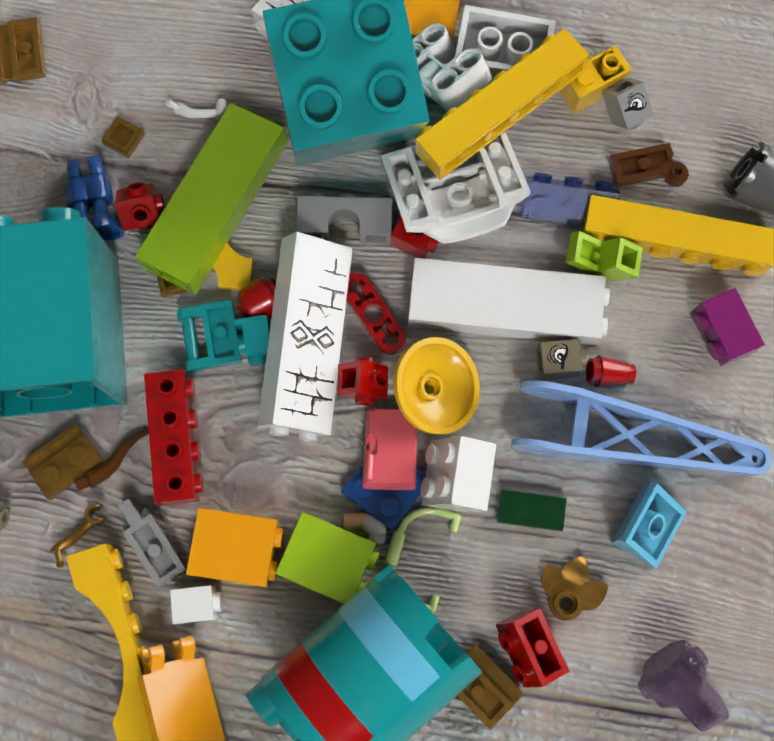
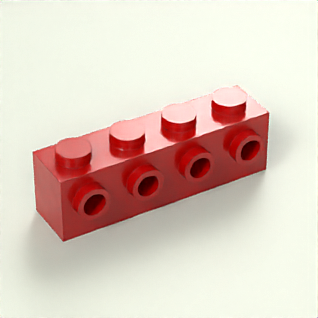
M183 369L144 374L154 503L159 506L199 502V493L204 492L202 473H197L196 461L201 460V449L199 441H194L193 429L198 428L196 409H191L190 397H195L194 380L189 378Z

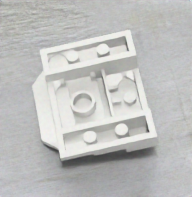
M506 132L441 180L435 176L422 160H415L411 146L381 155L383 168L406 232L424 233L443 244L473 238L505 226L514 206L530 195L529 186Z

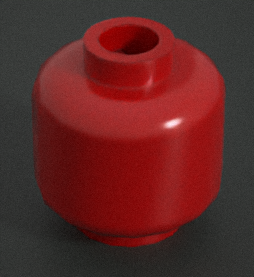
M258 277L239 291L240 304L237 305V308L244 318L267 315L268 320L272 318L276 281L273 278L268 280L265 277Z

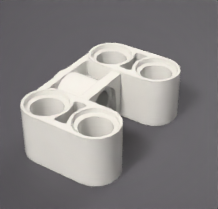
M431 24L412 39L424 95L434 100L446 111L453 107L458 108L467 101V98L476 89L482 90L490 83L492 75L479 49L469 48L455 57L456 47L444 24Z

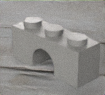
M314 192L307 193L305 196H298L296 232L330 241L332 226L340 220H351L360 229V243L391 244L392 198H386L380 194H372L368 198L355 197L348 193L338 194L336 197H326L321 193Z

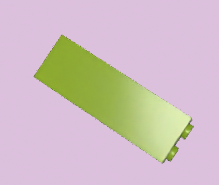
M230 102L135 255V259L144 270L194 295L198 293L223 248L230 240L288 143L285 129L279 121L273 118L265 119L247 106L239 107Z

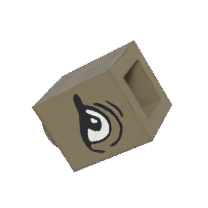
M579 339L540 342L536 349L540 380L578 377L583 371V367L587 365L585 348H580Z

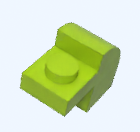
M576 231L570 234L565 263L581 269L580 274L605 276L606 281L634 279L639 277L643 247L621 237L601 241L581 231Z

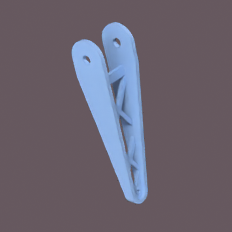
M526 380L520 384V391L525 394L576 406L570 446L536 439L514 438L511 441V448L518 451L558 459L746 476L763 474L772 465L771 451L760 442L579 387L540 380ZM589 410H596L620 435L591 448H585ZM613 415L645 424L628 431ZM658 426L678 431L696 449L677 458L654 456L633 435ZM695 436L713 441L704 445ZM626 439L641 454L602 449ZM721 444H728L743 458L730 464H724L710 449ZM702 454L709 462L688 459Z

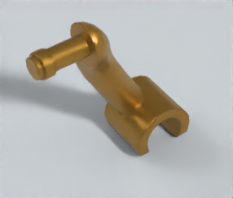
M98 504L89 505L84 512L86 520L50 549V552L55 554L56 566L58 568L65 565L61 550L74 545L94 524L101 525L106 521V518L94 520L92 517L93 512L103 506Z

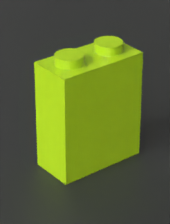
M302 511L275 574L345 604L366 585V583L361 582L366 569L373 570L380 553L374 551L376 543Z

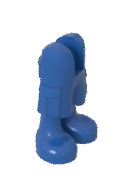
M89 156L91 176L84 178L79 160L77 158L69 160L67 166L68 183L65 188L67 207L78 210L81 213V218L86 217L89 221L87 211L93 206V225L102 239L112 241L122 238L125 231L122 229L121 222L112 216L108 210V206L113 200V194L100 156Z

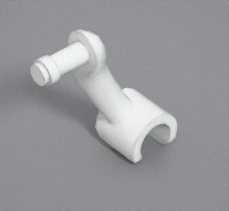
M170 99L165 102L167 107L174 109V113L186 118H216L218 121L229 106L226 105V100L224 99L216 101V109H193L182 103L176 104Z

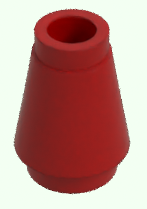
M598 355L596 358H590L586 365V380L589 384H594L595 387L634 383L636 379V367L634 364Z

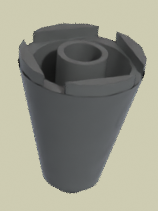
M759 142L760 149L756 150L752 147L735 165L729 175L734 179L730 186L725 183L723 194L732 200L774 215V151L769 145Z

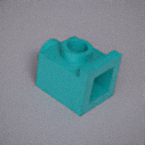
M267 315L235 319L236 328L239 332H243L242 335H238L240 353H246L249 366L266 364L270 333V321Z

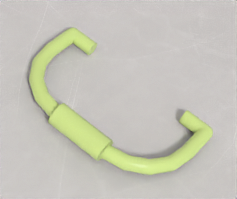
M428 506L412 510L401 520L397 530L393 531L384 563L387 566L390 564L393 568L398 565L406 536L404 532L408 524L415 518L427 514L451 519L449 531L457 533L461 515L450 510ZM435 594L431 595L430 603L426 604L433 614L436 612L440 597Z

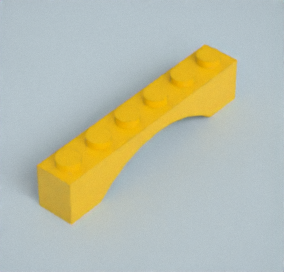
M102 544L66 556L75 589L88 597L103 612L112 626L120 645L123 661V688L119 707L112 722L117 741H153L137 677L146 675L140 651L147 649L146 645H141L138 634L142 632L141 622L137 613H132L129 600L133 599L131 587L127 580L123 581L120 568H123V559L120 551L114 549L113 545Z

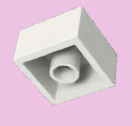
M464 436L432 440L425 456L427 471L426 477L421 484V505L454 512L487 511L497 444Z

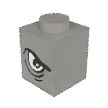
M627 77L602 91L613 125L632 130L642 126L644 120L653 116L643 81Z

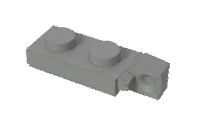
M130 499L118 505L127 520L121 524L124 530L122 533L158 588H161L187 570L186 565L160 524L147 508L140 511L135 502Z

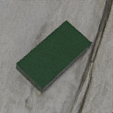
M501 490L497 523L563 532L567 499Z

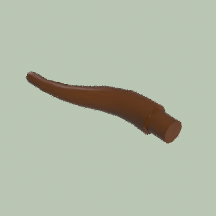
M148 429L142 430L125 440L103 464L85 472V475L74 479L77 490L81 491L90 486L94 487L108 479L120 467L129 449L139 439L149 434Z

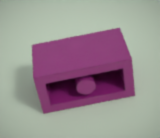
M736 288L701 302L693 310L695 325L699 331L704 332L709 342V353L714 360H718L720 366L754 353L765 345Z

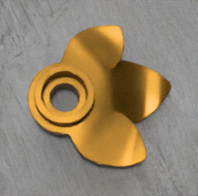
M580 556L570 560L563 566L562 570L554 565L547 564L542 573L541 584L544 591L550 597V611L559 620H574L580 615L582 610L596 609L606 597L608 585L602 582L589 581V569L584 557ZM564 597L568 598L571 602V607L566 611L560 607V600Z

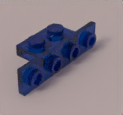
M535 172L533 177L524 176L530 189V195L523 200L521 218L583 226L589 196L597 195L620 200L621 193L617 188H614V183L596 181L595 185L583 184V179L565 177L564 181L552 180V175Z

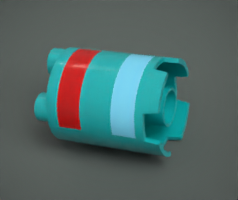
M389 564L261 677V681L246 693V697L254 710L270 727L274 728L279 723L294 741H408L483 672L440 625L438 618Z

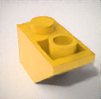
M615 45L589 59L586 71L562 88L559 93L572 113L575 114L599 101L603 97V90L622 81L631 73L632 69Z

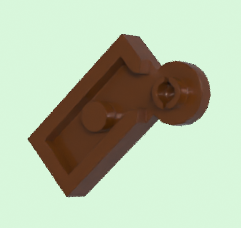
M670 143L612 154L608 159L616 188L661 178L668 185L679 187L687 181L689 171L683 163L673 162L672 157L674 154Z

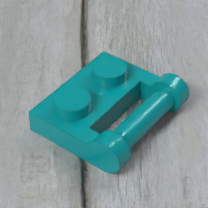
M231 299L177 310V318L182 324L187 361L184 363L186 373H198L207 369L243 363L238 344V330L235 326L234 306ZM197 318H202L208 353V357L204 358L199 356L194 320Z

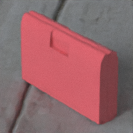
M399 409L368 410L366 412L363 488L372 490H415L417 428L409 423Z

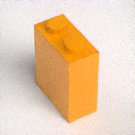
M198 508L186 575L269 588L270 581L275 582L277 578L275 573L279 562L274 561L276 548L282 547L284 528H279L280 522L276 519Z

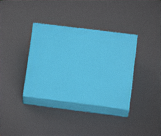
M647 483L641 486L611 543L657 569L687 511L657 483Z

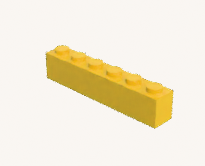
M565 28L556 35H549L535 51L523 54L508 71L503 70L499 72L489 85L482 90L476 89L473 91L465 103L458 108L453 107L443 115L442 120L434 126L425 127L419 132L415 139L416 154L439 180L443 179L584 73L590 54Z
M591 195L585 207L581 232L601 241L621 237L643 247V252L650 253L649 255L654 258L666 259L673 257L681 259L682 263L690 265L699 263L710 264L716 270L736 269L743 271V274L748 276L764 275L774 266V229L597 195Z

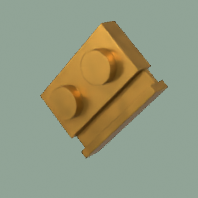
M38 18L7 21V24L0 25V81L6 84L10 80L19 82L45 78L46 70L41 24Z
M75 423L21 462L30 472L29 474L46 499L52 500L72 486L74 479L85 475V472L103 464L104 460L88 437L85 436L80 426Z
M474 644L467 654L483 673L457 696L491 730L514 704L524 696V693L477 644Z

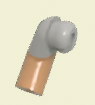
M342 513V529L364 530L369 533L368 540L376 543V545L385 543L387 528L378 519L366 513Z

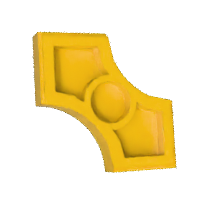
M228 242L213 268L217 273L219 289L240 291L252 282L254 261L253 258H247L236 253L229 246Z

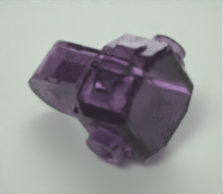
M686 640L672 642L654 653L643 664L641 680L638 681V687L645 698L653 699L661 708H679L701 732H706L729 718V712L723 699L706 681L708 659L700 647H692Z

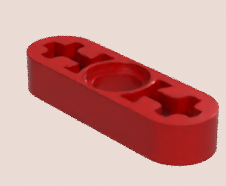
M360 273L349 274L347 303L379 350L386 355L398 354L405 345L403 329L369 280ZM351 283H355L357 286L363 284L361 290L366 301L362 304L357 293H349ZM371 306L380 308L383 313L382 318L377 322L368 321L364 316L367 308ZM387 321L391 323L386 325L391 336L396 334L399 336L396 339L397 345L394 347L390 343L384 344L385 334L381 329L377 333L374 332V330L383 327Z

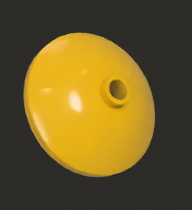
M430 337L410 345L399 358L394 373V394L399 409L409 423L425 433L443 435L455 432L469 422L479 402L480 381L474 362L461 346L446 338ZM424 384L428 387L427 393L425 392Z

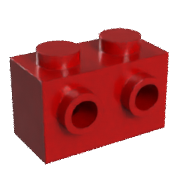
M541 608L522 610L495 624L499 632V643L508 652L513 663V674L518 682L523 685V688L544 687L570 672Z

